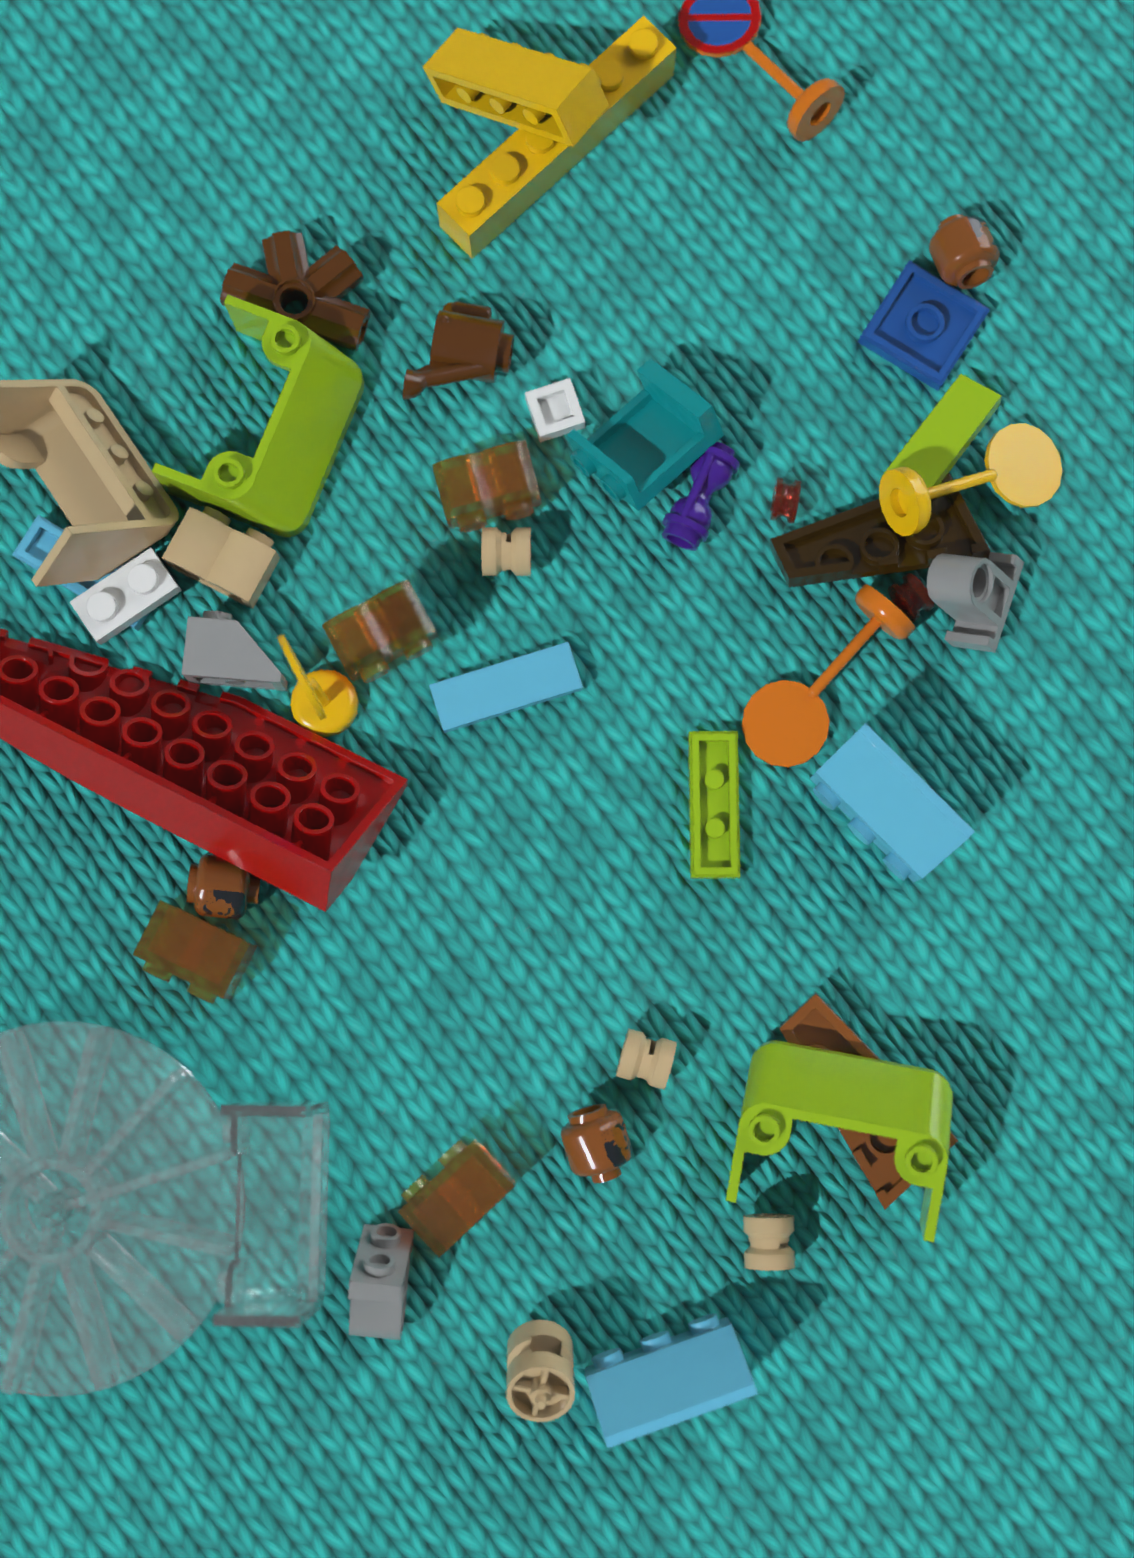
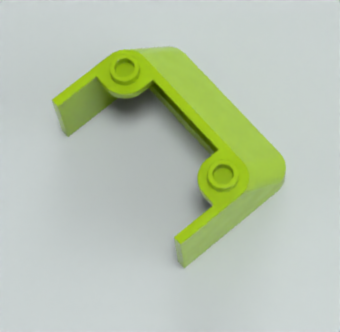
M227 294L224 305L236 331L261 340L266 358L273 365L289 371L253 458L234 451H227L216 455L208 463L201 480L158 463L154 464L151 472L167 494L204 508L205 506L211 507L230 518L277 536L292 537L301 533L311 519L363 394L364 379L359 366L352 359L301 322Z
M773 1040L761 1044L754 1051L749 1066L726 1201L736 1203L745 1152L758 1155H772L782 1150L789 1141L793 1119L897 1139L894 1152L897 1172L908 1183L925 1187L919 1222L923 1240L934 1242L948 1165L953 1094L949 1082L941 1073L932 1069Z

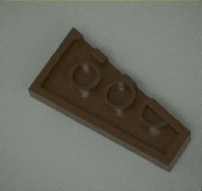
M950 473L946 475L940 484L953 480ZM959 491L931 499V517L928 525L921 532L910 536H901L894 532L888 525L882 513L880 501L877 499L770 539V549L789 588L926 569L930 567L933 559L939 554L989 559L990 548Z

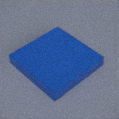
M909 260L861 334L858 343L936 391H939L990 309Z

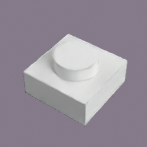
M570 378L525 392V400L540 442L568 434L572 429L577 431L585 428L586 422Z

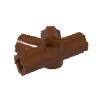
M289 230L276 232L262 240L268 274L237 263H233L232 267L228 269L222 284L220 302L223 306H225L224 301L228 294L295 319L327 342L356 352L360 345H362L367 332L370 309L341 299L364 281V277L354 260L344 249L342 250L337 245L309 267L303 234L294 233ZM292 301H303L307 304L305 310L298 314H289L284 311L286 305Z

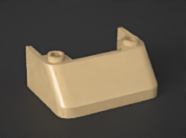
M76 379L0 380V464L12 469H35L72 525L65 528L31 579L36 587L99 580L170 532L179 518L175 504L151 472L152 470L96 389Z

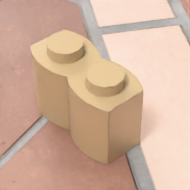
M205 506L203 512L189 507L162 559L169 567L253 609L280 560L276 550L272 549L274 541L251 528H248L245 534L229 527L231 519L211 507Z

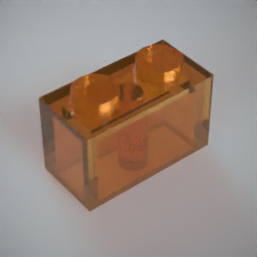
M160 900L132 955L146 961L142 968L145 972L167 982L170 981L172 975H175L190 983L186 990L187 992L214 1004L217 996L222 999L232 998L257 945L175 905Z
M476 1138L468 1146L459 1139L438 1159L444 1168L429 1181L422 1174L401 1194L407 1203L398 1213L439 1258L508 1194L516 1184Z

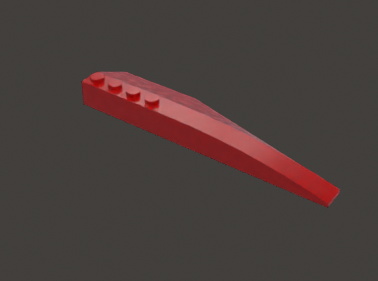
M0 628V739L111 802L324 912L330 908L353 879L407 787L408 779L241 696L224 691L220 697L199 692V684L180 679L178 684L174 685L153 679L152 671L136 666H133L132 669L121 670L109 666L107 658L33 637L26 643L9 638V630Z

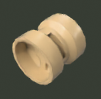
M482 527V576H497L501 571L511 570L516 576H531V527H516L511 534L501 532L497 527Z
M628 1028L616 1077L632 1080L635 1077L646 1079L649 1086L664 1090L673 1064L677 1042L665 1038L653 1041L647 1039L643 1032Z
M778 1213L744 1215L743 1231L749 1236L750 1246L744 1251V1268L761 1271L794 1269L795 1252L788 1246L789 1236L794 1232V1215Z

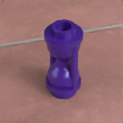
M716 442L691 464V477L694 484L689 495L678 499L672 505L670 512L665 514L662 521L665 526L662 536L668 542L689 551H696L700 543L707 541L709 536L708 529L712 522L709 501L714 492L723 489L729 484L733 474H736L740 467V463L734 458L735 452L732 448L723 443Z

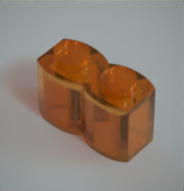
M526 440L498 445L479 453L452 457L432 465L448 527H459L460 532H471L481 529L487 525V519L495 516L505 515L507 520L527 517L534 513L533 507L542 504Z
M409 579L385 589L366 602L338 614L322 625L348 676L352 681L362 678L364 683L372 682L390 671L388 664L396 658L405 655L407 660H412L427 653L433 648L431 641L438 637L437 631Z

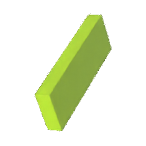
M960 374L886 471L898 467H908L915 470L923 478L927 488L939 485L1000 406L1002 395Z
M689 731L690 879H739L738 731Z

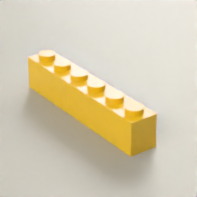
M643 15L589 64L601 79L600 86L609 107L578 143L572 147L521 129L516 130L437 202L440 227L473 259L674 75L677 47Z

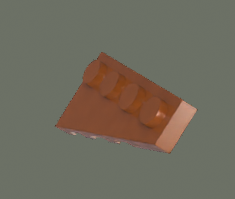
M816 992L779 1026L789 1043L881 1060ZM838 1128L858 1165L873 1187L883 1208L886 1209L912 1185L899 1175L895 1166L894 1152L897 1139ZM951 1131L949 1149L958 1141Z

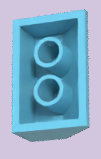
M866 723L809 778L816 785L812 790L818 799L831 810L838 807L851 820L847 825L852 833L866 845L873 842L886 855L883 862L887 868L903 881L907 877L913 883L923 879L975 832Z
M716 1313L708 1314L688 1323L689 1330L672 1337H670L669 1331L657 1332L641 1339V1348L622 1354L620 1348H614L591 1358L593 1365L585 1367V1377L607 1449L758 1394L728 1317L718 1320Z

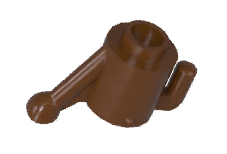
M458 301L445 304L443 310H439L436 318L430 362L416 371L407 369L404 378L403 400L415 398L429 387L470 379L495 383L498 372L509 373L514 335L504 333V320L492 319V310L487 306Z

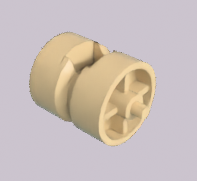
M548 1320L529 1321L518 1326L508 1339L507 1402L514 1413L526 1420L533 1422L555 1420L564 1415L573 1404L575 1397L573 1342L569 1333L561 1325Z

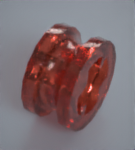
M782 477L776 478L771 501L770 520L776 521L778 517L783 516L787 518L788 523L795 522L800 498L801 480H794L793 483L787 484L783 481Z
M908 573L902 578L903 584L891 585L888 588V593L892 602L914 623L920 618V611L929 612L935 606L924 584L915 575Z

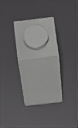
M204 611L203 617L188 616L182 675L189 682L205 685L287 691L288 681L241 624L237 620H232L231 614L221 611Z

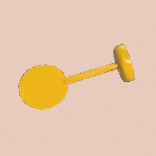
M1026 423L1010 424L996 432L987 444L984 459L985 471L927 488L923 478L915 470L908 467L887 470L882 476L879 485V501L882 513L894 532L901 536L917 534L929 523L931 499L987 482L991 483L995 492L1007 503L1021 508L1037 507L1051 499L1060 486L1062 476L1060 454L1053 441L1039 428Z
M284 634L278 636L279 644L298 679L292 691L290 703L294 719L301 727L321 737L341 734L352 725L358 714L359 699L355 687L346 676L335 670L320 669L306 674Z

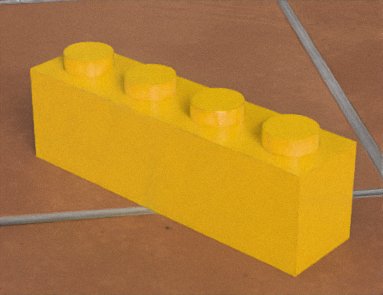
M457 27L423 65V69L441 103L572 147L578 143L609 107L600 86L601 79L597 72L589 65L558 58L551 53H542L528 49L518 43L498 40L485 33L478 34Z

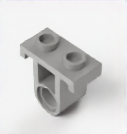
M990 552L989 559L939 554L933 559L927 574V591L931 600L955 620L953 631H947L944 639L951 646L996 652L1024 562L1017 555Z
M390 1223L378 1225L364 1224L349 1280L348 1299H351L349 1335L401 1340L414 1229L399 1228Z

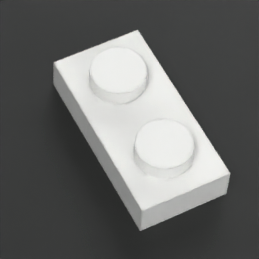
M150 547L71 600L70 604L95 641L102 645L182 590L157 553Z

